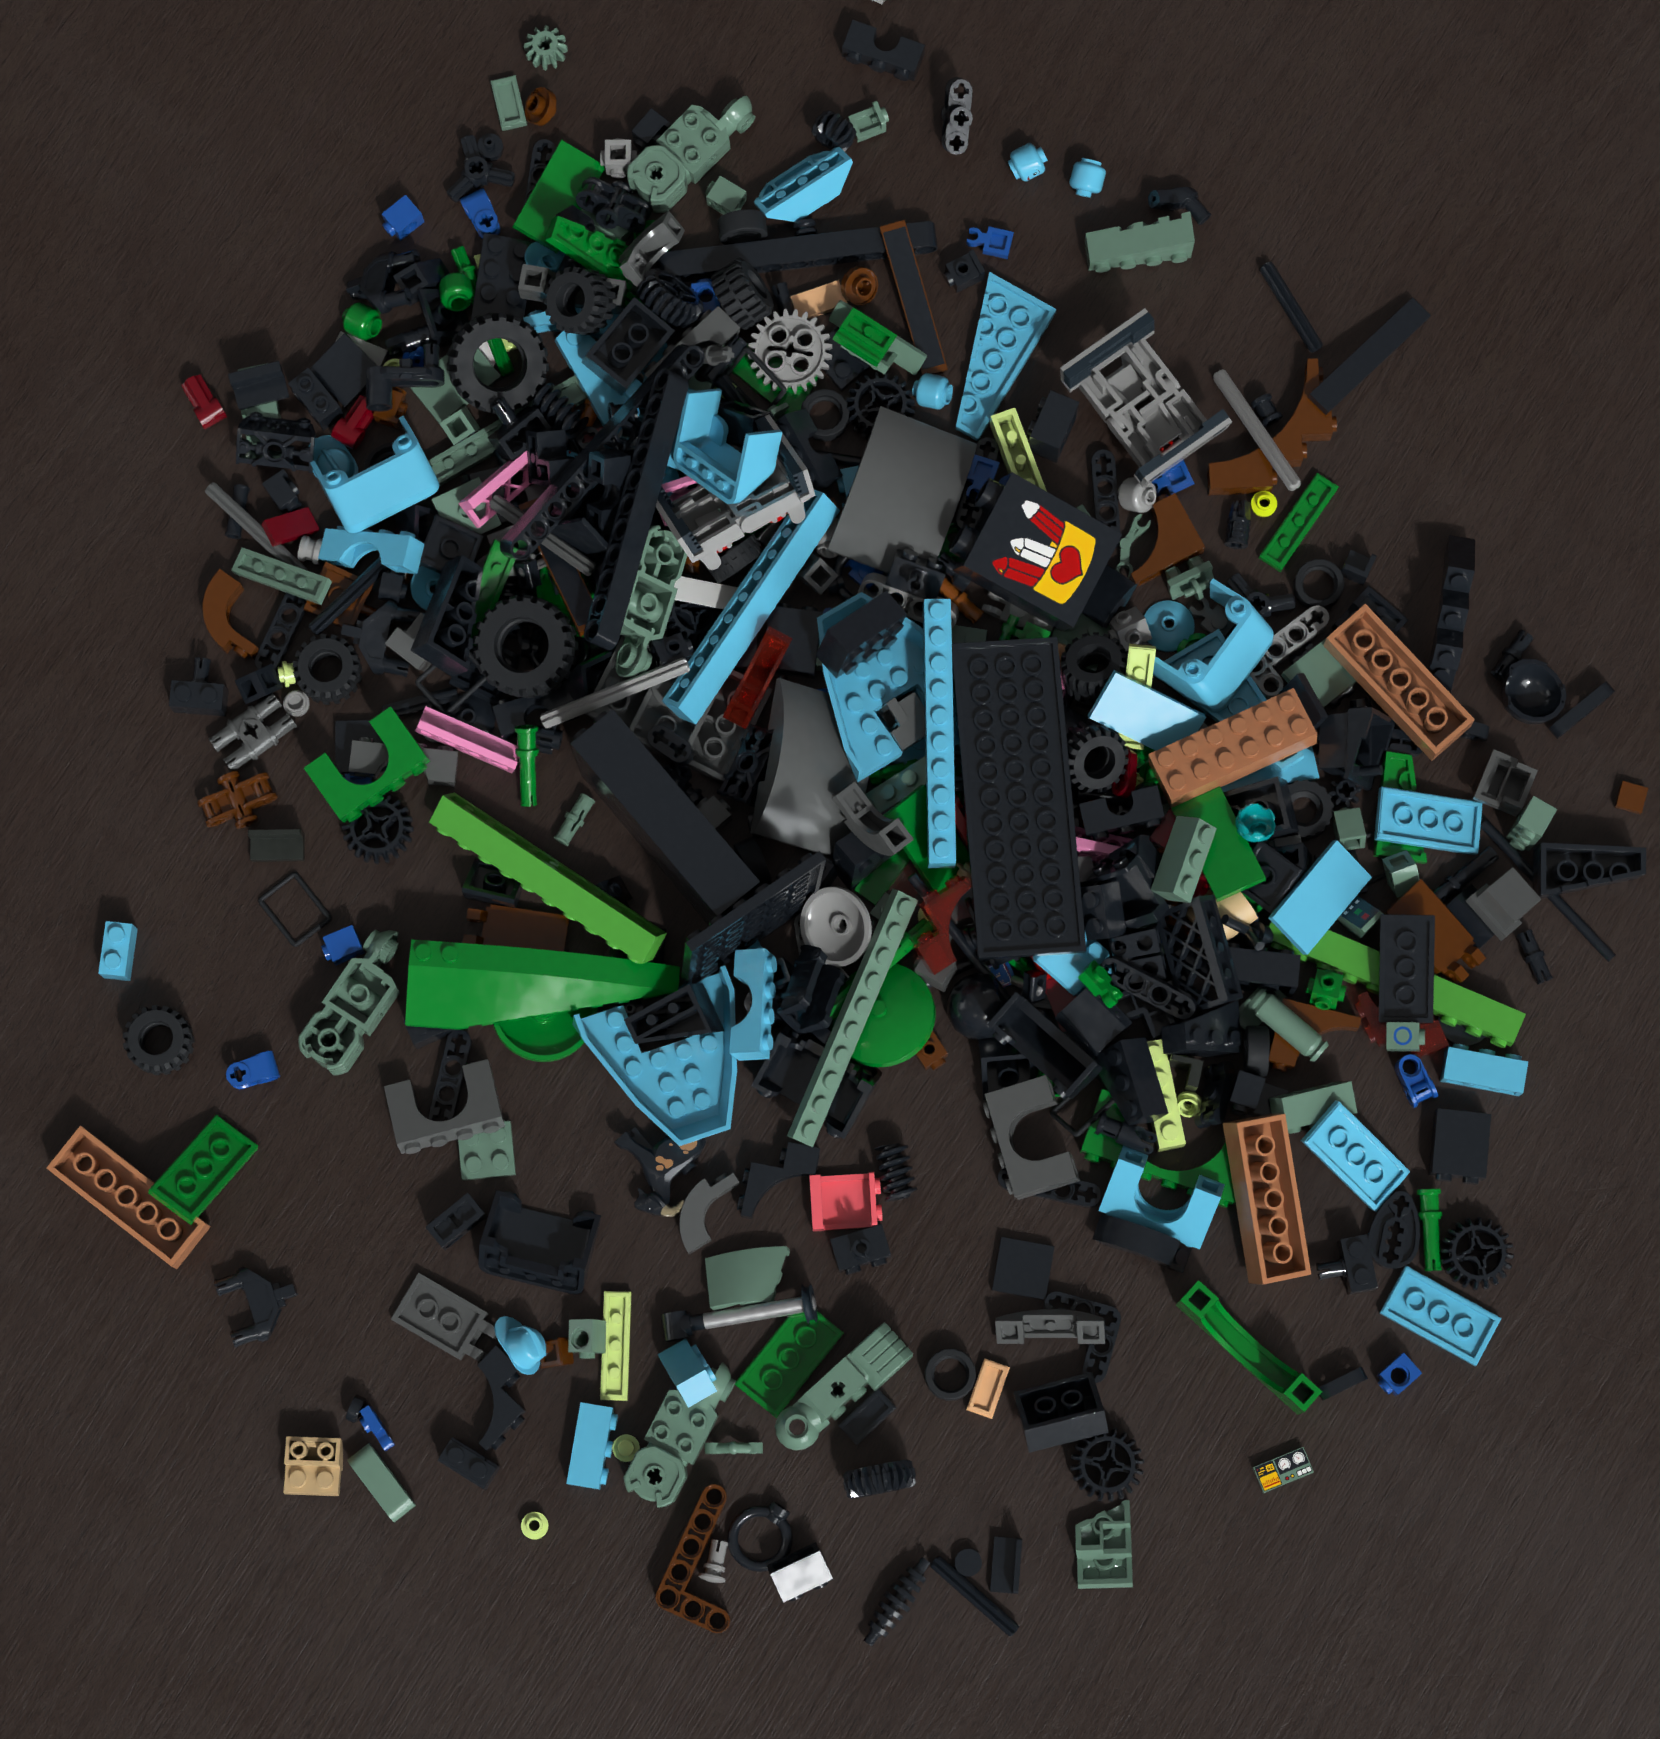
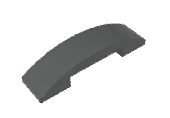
M1040 1309L1011 1313L995 1319L997 1344H1024L1025 1338H1078V1344H1105L1104 1318L1090 1313L1062 1309Z

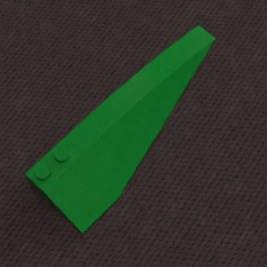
M411 939L405 1026L461 1030L467 1029L469 1026L481 1024L485 1026L491 1025L494 1022L506 1020L510 1022L530 1016L540 1017L576 1011L579 1008L601 1007L603 1004L615 1002L625 1003L629 1002V1000L640 998L650 999L668 996L679 990L680 967L652 962L638 964L630 959L573 952Z

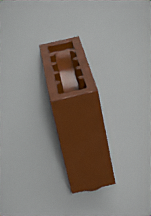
M1176 493L1170 496L1163 494L1156 498L1155 503L1152 504L1150 512L1156 526V545L1148 560L1130 575L1129 579L1138 584L1137 587L1164 574L1166 570L1178 567L1204 552L1205 546Z
M1285 998L1281 1000L1282 1003L1320 1035L1337 1030L1356 1032L1359 1029L1360 1017L1333 1010H1322L1313 1005ZM1273 1031L1269 1050L1271 1069L1279 1072H1287V1069L1292 1070L1300 1052Z

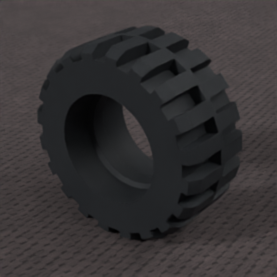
M505 313L479 315L474 317L472 321L466 322L461 327L462 329L454 335L452 345L448 349L447 371H449L450 381L457 390V393L470 405L493 414L496 413L491 409L490 405L493 402L497 404L495 400L501 397L506 399L513 412L518 408L527 406L528 402L536 397L542 385H545L547 380L545 378L546 372L549 371V363H547L548 352L547 348L544 347L541 336L529 323ZM495 338L505 339L513 343L519 350L522 358V368L517 379L510 385L501 388L490 387L482 383L477 377L473 366L477 349L484 342Z
M515 595L509 597L507 601L500 600L495 603L496 607L493 610L488 609L484 613L486 618L483 622L479 621L476 626L479 629L478 635L473 636V644L476 645V651H473L474 659L478 660L479 665L477 668L479 672L485 675V680L490 685L498 688L497 690L516 697L535 698L538 695L545 696L549 694V691L552 689L557 690L562 686L561 681L564 678H569L571 673L569 670L572 664L576 665L577 662L575 650H579L578 642L575 641L574 637L577 633L575 628L569 623L570 619L554 604L530 595H524V597ZM522 622H532L543 628L549 643L547 655L541 665L527 672L517 671L509 666L503 653V644L508 632Z

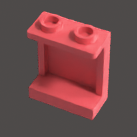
M874 1172L834 1176L809 1175L813 1232L864 1229L877 1226V1221H882V1205H876V1194H881L880 1178H874Z

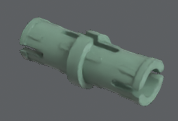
M580 793L571 811L566 812L564 815L566 819L553 838L568 847L578 828L583 827V820L595 801L589 796Z

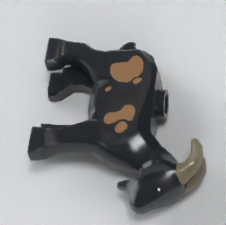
M636 1127L629 1133L626 1131L614 1141V1144L620 1149L629 1151L637 1159L651 1189V1192L647 1194L641 1188H637L639 1197L634 1202V1207L637 1210L656 1216L674 1217L679 1215L685 1201L681 1200L676 1206L670 1207L671 1181L681 1172L686 1175L697 1166L694 1161L701 1156L706 1144V1138L679 1146L667 1135L653 1147Z

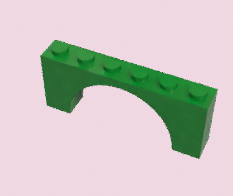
M1101 1090L1093 1115L1112 1099L1109 1091ZM1116 1103L1105 1112L1108 1117L1121 1122L1125 1120ZM1099 1117L1088 1128L1080 1153L1085 1154L1084 1159L1094 1163H1100V1160L1111 1163L1110 1168L1114 1169L1123 1145L1115 1143V1139L1103 1134H1094L1100 1119ZM1226 1141L1214 1158L1204 1165L1191 1170L1171 1171L1159 1168L1146 1161L1140 1179L1150 1181L1151 1178L1162 1181L1161 1186L1172 1190L1180 1187L1186 1189V1194L1191 1196L1199 1175L1225 1184L1218 1206L1227 1208L1228 1204L1232 1206L1235 1204Z
M1199 1280L1176 1304L1181 1311L1297 1415L1305 1412L1323 1392L1303 1373H1299L1287 1366L1256 1341L1225 1310L1219 1298Z

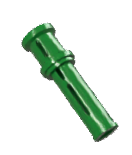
M519 725L514 727V731L517 733L518 743L515 754L519 757L520 805L531 807V804L532 806L537 805L535 757L539 753V748L536 747L538 726Z
M1441 1189L1417 1190V1194L1420 1195V1212L1418 1217L1423 1222L1424 1271H1441L1438 1221L1442 1216V1212L1439 1211V1194H1441Z

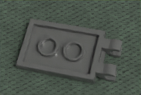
M420 1273L417 1274L391 1318L392 1321L459 1360H462L465 1354L479 1362L484 1359L487 1353L475 1347L482 1332L495 1340L497 1339L494 1326L485 1321L489 1313Z

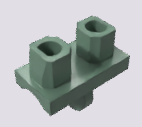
M1197 555L1189 559L1187 562L1189 570L1181 573L1178 567L1166 570L1165 575L1171 599L1174 600L1183 595L1185 598L1194 595L1197 600L1203 599L1202 590L1209 588L1208 583L1214 578L1212 573L1213 566L1210 561L1204 562Z

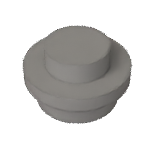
M299 690L289 692L283 700L285 711L294 717L304 715L310 706L308 696Z

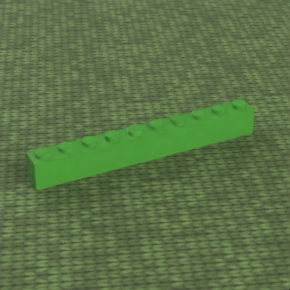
M455 792L443 795L429 823L437 827L436 830L440 834L452 837L461 848L473 851L482 862L492 864L500 869L499 872L503 876L514 878L521 883L520 886L524 890L535 892L542 897L541 900L545 904L553 907L556 906L563 911V915L566 918L580 922L584 925L586 931L601 936L606 940L607 945L628 954L627 957L631 961L643 964L653 960L667 934L665 931Z
M1272 922L1270 923L1269 927L1273 932V941L1268 947L1269 949L1276 952L1280 949L1292 950L1294 955H1301L1300 962L1306 963L1310 961L1317 964V969L1333 970L1338 974L1344 975V981L1351 984L1359 982L1366 985V990L1379 995V951L1328 930L1309 954L1303 955ZM1434 975L1433 1014L1440 1016L1441 1022L1455 1027L1456 1024L1463 1026L1468 1034L1475 1037L1486 1036L1491 1039L1490 1042L1501 1048H1505L1506 1045L1509 1047L1513 1045L1525 1018V1013Z

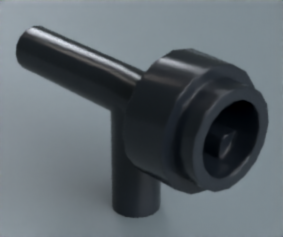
M1227 914L1221 918L1223 925L1244 934L1246 944L1254 947L1257 951L1264 947L1268 948L1273 941L1271 928L1262 922L1256 921L1248 925Z

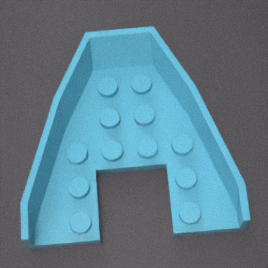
M860 592L819 616L817 623L820 645L830 627L873 600V598ZM905 617L902 623L904 627L896 635L897 641L887 649L883 647L878 650L876 656L870 661L866 662L863 660L860 662L858 667L849 675L844 673L835 678L822 663L823 674L844 751L857 782L898 759L903 753L875 712L893 698L897 700L915 688H918L924 696L923 628ZM952 670V682H953V725H954V724L957 723V716H956V704H955L954 681H953V670Z
M725 965L720 967L718 974L709 976L699 982L703 983L725 1031L690 1036L689 1038L641 1053L639 1045L634 1043L624 1019L628 1018L624 1005L582 1019L579 1014L573 1016L572 1025L582 1040L628 1097L679 1146L731 1129L737 1076V1059L729 1054L731 1027L736 1025L735 992Z

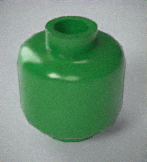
M451 273L441 279L439 294L445 308L451 311H462L472 304L474 292L469 277L462 273Z
M358 302L346 308L343 312V327L348 334L361 340H369L380 332L382 320L376 309Z

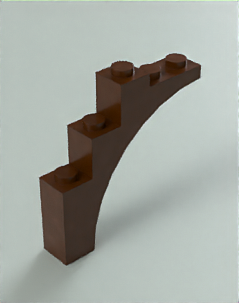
M1318 358L1307 359L1301 400L1294 415L1285 427L1272 438L1291 467H1301L1303 458H1307V444L1302 442L1330 441L1333 432L1337 431L1336 416H1332V410L1325 415L1308 398L1309 394L1320 385L1319 382H1323V367H1318ZM1260 448L1250 454L1230 461L1209 463L1207 468L1208 496L1256 494L1260 491L1271 493L1273 485H1277V472L1275 469H1272L1273 466Z

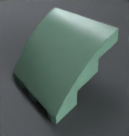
M787 1246L761 1247L705 1258L710 1308L717 1311L737 1304L743 1307L774 1301L776 1287L783 1275L781 1269L785 1257L790 1254V1249Z
M1124 1500L1121 1502V1505L1107 1512L1104 1510L1096 1514L1094 1518L1086 1519L1075 1525L1078 1589L1133 1587L1130 1500Z

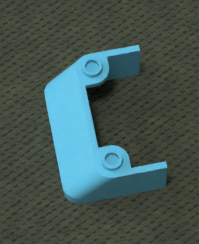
M717 388L687 391L673 453L674 463L680 471L726 504L740 503L774 472L782 431L771 430L746 433L742 453L726 443L729 432L728 425L722 417L717 415L722 390Z
M404 416L399 417V420L406 434L399 436L394 441L392 448L395 455L350 478L342 470H332L322 475L316 462H310L326 497L344 529L349 533H358L435 494L439 489L438 479Z
M1213 578L1210 582V598L1225 607L1226 617L1236 624V627L1208 665L1198 659H1189L1176 670L1155 657L1153 676L1208 711L1220 712L1227 707L1272 645L1274 633L1270 625L1247 599Z

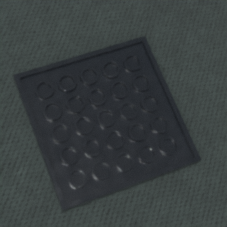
M820 851L814 855L812 853L806 854L798 861L799 865L794 869H784L776 876L777 880L769 886L765 883L753 892L755 895L747 901L743 898L731 907L732 911L727 915H717L709 922L710 926L702 932L698 929L686 938L687 942L685 943L680 982L682 986L685 987L688 984L701 982L720 969L721 966L735 958V950L748 949L757 940H762L801 913L808 898L819 890L826 862L823 854Z

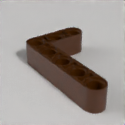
M711 1484L703 1490L656 1592L655 1598L658 1606L711 1632L722 1633L730 1626L731 1619L728 1612L686 1592L727 1501L725 1489L717 1484ZM712 1489H718L722 1493V1500L715 1505L710 1504L707 1500V1494ZM700 1514H707L711 1520L710 1526L705 1530L697 1528L695 1523L696 1518ZM689 1539H695L699 1544V1550L694 1555H688L684 1550V1544ZM678 1564L686 1566L688 1571L686 1578L683 1580L675 1579L672 1573L673 1568ZM667 1589L674 1591L676 1594L675 1602L669 1606L661 1601V1594ZM690 1601H696L701 1606L700 1614L696 1617H690L686 1613V1605ZM719 1612L725 1616L726 1623L721 1629H716L711 1625L710 1619L714 1613Z

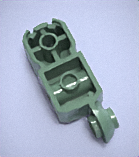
M746 95L729 102L723 109L719 120L703 107L691 105L656 140L657 145L647 146L628 165L627 178L632 192L636 190L639 198L652 206L653 213L668 212L687 193L688 184L691 181L696 184L731 149L729 136L735 130L740 134L745 132L754 122L755 115L752 113V104L749 97Z
M660 525L650 526L620 634L625 639L616 655L615 668L618 676L630 677L645 673L649 669L652 662V655L647 650L649 641L663 638L678 590L674 585L681 577L687 559V554L671 531H658L661 529Z
M374 930L369 935L363 946V950L367 952L364 958H352L322 1001L325 1006L324 1009L314 1013L299 1035V1048L306 1058L312 1057L319 1065L327 1068L332 1075H341L351 1069L364 1050L363 1034L371 1036L400 994L392 977L379 968L382 963L387 964L397 951L399 946L396 942L399 936L397 931L386 930L379 932ZM329 1040L333 1042L336 1040L335 1044L331 1047L327 1044Z
M885 1322L882 1323L810 1388L793 1406H789L779 1414L775 1424V1431L780 1443L792 1450H803L813 1445L819 1433L830 1424L828 1420L831 1417L836 1420L847 1410L844 1405L852 1399L856 1402L867 1392L865 1388L867 1384L876 1391L913 1357V1352L906 1347L901 1339H898L895 1332L891 1331V1328ZM836 1386L838 1388L841 1387L843 1390L840 1396L838 1394L836 1396L833 1393V1389ZM794 1420H801L805 1424V1431L800 1435H794L790 1432L789 1426Z
M724 1362L721 1363L718 1370L711 1368L717 1379L712 1382L717 1392L689 1408L678 1390L668 1391L644 1440L649 1442L647 1447L641 1448L636 1452L624 1475V1483L628 1492L635 1491L645 1500L657 1501V1508L671 1505L676 1501L688 1477L687 1465L689 1463L695 1464L719 1417L715 1411L719 1401L726 1402L736 1380L731 1378L730 1371ZM655 1469H659L662 1481L660 1483L656 1481V1485L651 1483L649 1475L651 1471L655 1472Z

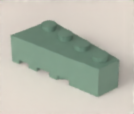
M1191 212L1181 213L1182 218L1170 220L1169 216L1161 217L1151 225H1147L1143 221L1129 225L1127 230H1122L1121 227L1117 226L1086 233L1084 242L1089 271L1095 270V272L1102 273L1115 267L1132 269L1139 264L1156 266L1163 261L1172 260L1173 263L1186 261L1187 258H1191L1195 243Z

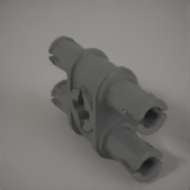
M273 693L254 707L253 705H248L245 711L232 720H227L226 727L208 738L217 752L236 738L243 741L239 749L223 758L232 772L250 759H259V755L273 745L277 746V743H279L278 739L297 727L288 713L269 727L263 725L265 717L279 707H282ZM247 726L256 731L258 739L250 735Z

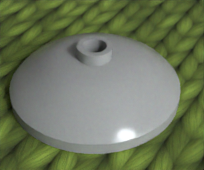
M826 887L818 890L815 894L813 893L803 906L800 917L803 941L805 945L819 947L828 956L825 962L826 965L835 967L846 966L856 962L863 956L871 940L872 925L866 906L856 894L842 887ZM844 920L846 921L847 928L844 926Z

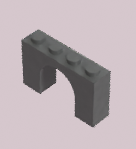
M488 1059L462 1066L468 1090V1100L462 1112L447 1121H432L421 1115L415 1090L410 1080L384 1086L396 1144L401 1154H414L422 1148L430 1146L441 1147L452 1140H467L475 1134L483 1132L494 1133L499 1128L505 1127L494 1075Z
M1046 1075L985 1094L987 1102L983 1103L987 1118L991 1117L994 1127L990 1128L994 1143H999L1002 1152L998 1154V1159L1002 1169L1006 1168L1009 1178L1005 1179V1183L1010 1195L1014 1194V1197L1020 1200L1080 1181L1073 1155L1070 1152L1039 1161H1031L1022 1158L1014 1147V1130L1024 1116L1057 1105L1051 1080Z

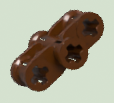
M233 771L219 777L217 783L222 786L223 790L208 795L197 802L198 807H202L206 816V826L214 827L232 818L236 819L235 826L237 829H242L256 823L258 817L253 814L252 810L267 805L278 798L277 793H273L269 784V774L261 773L243 782L239 781L240 774L238 771Z

